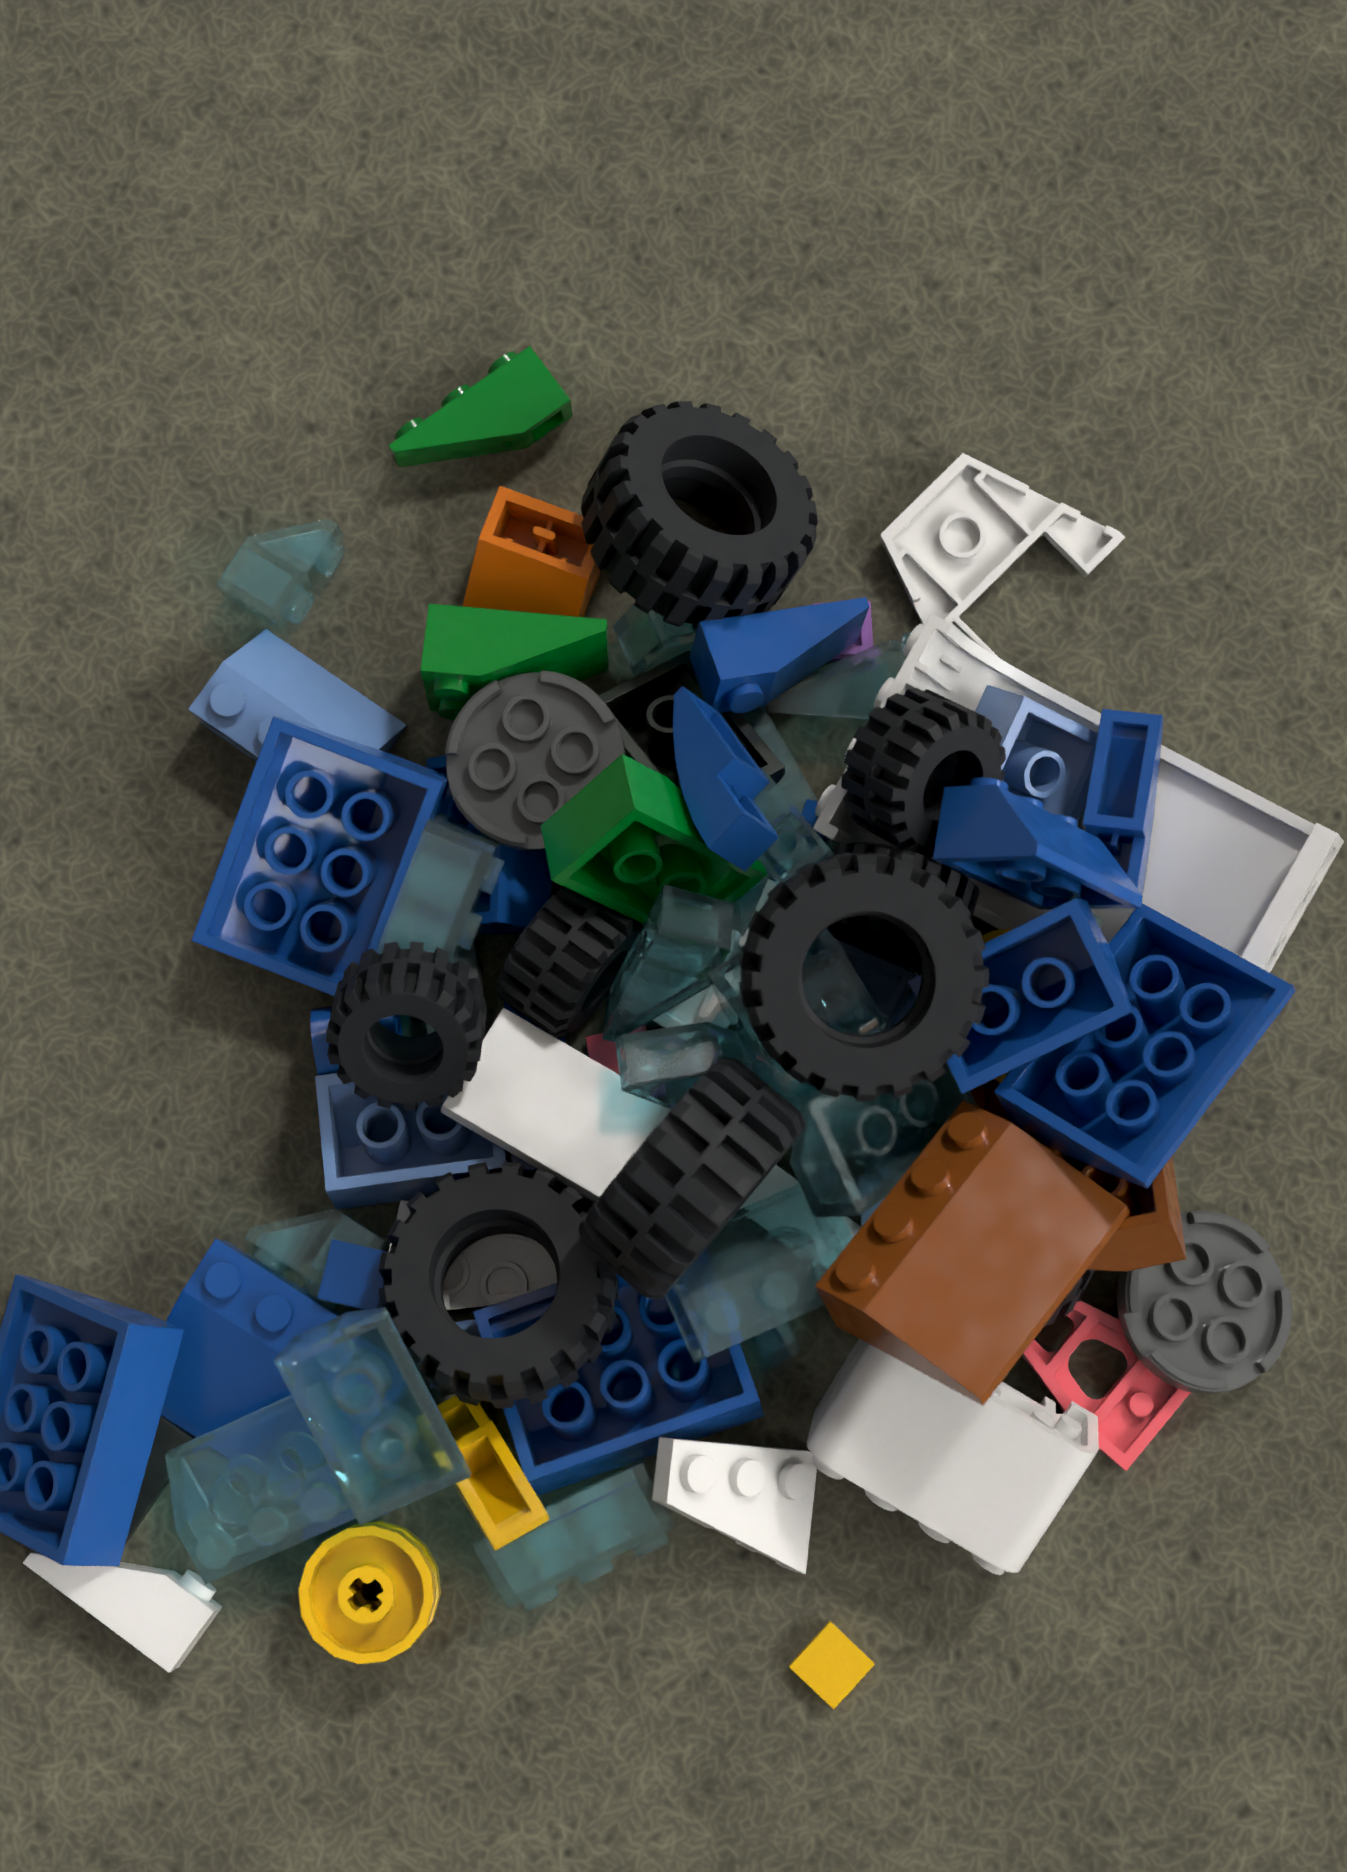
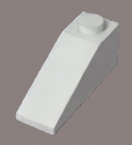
M36 1551L30 1553L23 1562L24 1565L168 1673L180 1667L223 1607L212 1599L216 1589L207 1580L191 1570H187L181 1576L173 1570L120 1562L119 1566H62Z

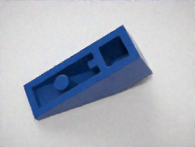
M863 597L723 618L722 620L700 621L689 658L705 702L719 711V713L728 711L746 713L757 707L766 706L857 641L870 607L867 598Z

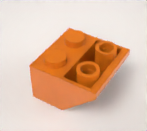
M499 486L478 539L462 606L584 617L602 570L598 569L591 556L590 550L594 544L586 543L581 524L584 519L583 516Z

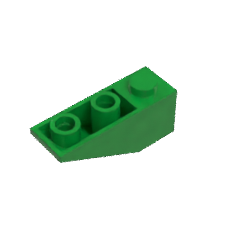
M528 346L518 354L512 351L498 358L488 369L489 375L472 387L465 384L454 389L443 399L441 403L442 408L425 420L418 417L403 425L395 434V441L389 444V448L398 467L527 449L573 416L571 399L531 346Z

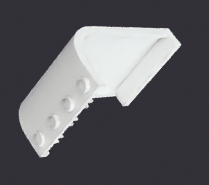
M933 613L930 614L925 625L919 624L911 632L903 651V655L907 657L896 678L890 677L885 681L874 702V708L876 706L883 708L888 697L896 693L904 696L907 689L918 688L922 691L926 689L975 711L986 686L990 685L1025 696L1098 733L1101 713L1015 668L969 639L954 624ZM853 738L847 750H852L856 741L855 738ZM1161 745L1153 827L1142 903L1270 973L1344 841L1338 833L1318 823L1313 824ZM842 776L837 785L831 784L823 792L815 809V815L819 818L813 827L814 830L841 844L868 842L897 847L854 822L851 818L852 812L845 808L843 801L847 790L841 788ZM1084 807L1077 827L1085 831L1083 826ZM965 875L980 890L973 915L999 930L1016 928L1051 911L1039 910ZM1136 908L1091 909L1103 921L1101 931L1108 944Z

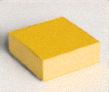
M829 1620L792 1660L789 1668L834 1710L875 1663Z

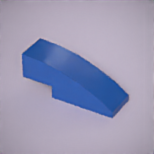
M682 686L674 694L673 737L675 761L684 799L692 820L707 847L741 870L746 871L779 838L776 831L753 801L770 782L719 711Z
M1102 709L1083 826L1086 832L1101 839L1143 896L1157 793L1163 716Z

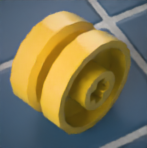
M384 1521L357 1523L323 1541L306 1562L298 1588L301 1617L313 1640L332 1656L357 1664L384 1662L409 1649L433 1621L441 1596L439 1568L427 1545L407 1528ZM373 1580H377L380 1583L383 1591L376 1596L379 1600L372 1601L365 1597L362 1589L364 1583L368 1584Z

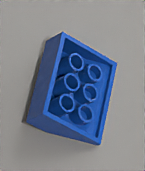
M273 716L191 941L335 996L338 982L342 981L344 971L351 962L359 964L361 954L371 948L378 954H382L384 944L390 943L448 789L447 775L396 755Z
M1142 903L1141 908H1136L1108 944L1114 955L1133 1012L1010 1071L994 1093L1010 1122L1061 1154L1147 1189L1296 991L1290 983Z
M215 1239L183 1288L166 1322L184 1329L161 1415L318 1517L329 1522L422 1374L415 1370L405 1355L233 1244L226 1240Z
M707 1248L661 1300L645 1298L616 1273L618 1278V1299H615L614 1303L616 1318L611 1333H605L600 1342L603 1350L593 1364L585 1362L577 1370L579 1379L566 1389L560 1383L547 1390L546 1393L549 1398L531 1404L529 1398L514 1400L513 1408H503L523 1473L537 1496L656 1455L659 1437L698 1440L764 1417L754 1382ZM557 1283L474 1311L473 1314L480 1336L483 1338H502L520 1333L532 1326L550 1307L556 1295Z
M15 1274L0 1328V1533L62 1566L120 1565L184 1329L132 1308L29 1276Z

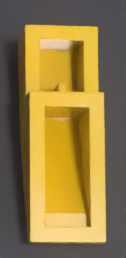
M455 1395L417 1417L432 1450L494 1551L550 1520L547 1511L493 1421L489 1420L480 1403L475 1406L461 1402Z

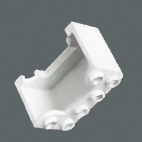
M859 1339L814 1411L807 1446L813 1455L811 1458L812 1463L825 1475L838 1480L843 1479V1477L865 1489L867 1497L879 1507L888 1511H896L898 1509L917 1520L921 1529L933 1539L943 1543L953 1541L971 1552L974 1560L984 1569L991 1573L1002 1575L1005 1571L1010 1573H1018L1097 1454L1099 1450L1098 1416L1071 1401L1064 1414H1057L1056 1402L1045 1396L1039 1404L1003 1382L999 1384L986 1403L981 1405Z

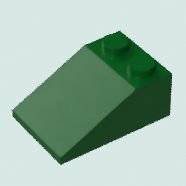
M440 604L428 605L420 672L430 711L438 712L443 718L455 720L468 700L483 687L495 680L498 682L518 674L541 672L543 670L564 674L578 681H583L609 671L610 657L607 619Z
M624 754L616 758L541 825L552 881L683 943L690 940L767 876L766 867L758 859L746 871H743L710 850L692 820L682 790L668 777Z

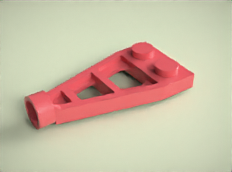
M1080 1300L1076 1302L1073 1310L1066 1315L1072 1320L1073 1329L1054 1352L1044 1350L1034 1339L1022 1356L1063 1413L1071 1401L1098 1416L1099 1450L1122 1470L1127 1471L1191 1392L1175 1388L1156 1377L1142 1364L1131 1349L1122 1330L1120 1320ZM1089 1339L1099 1340L1119 1350L1127 1361L1126 1370L1104 1397L1100 1399L1088 1397L1072 1377L1068 1367L1071 1354L1081 1342Z

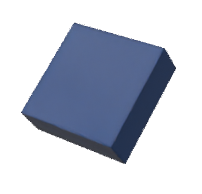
M332 1239L317 1299L379 1313L380 1299L378 1289L383 1287V1278L378 1269L381 1253L386 1251Z

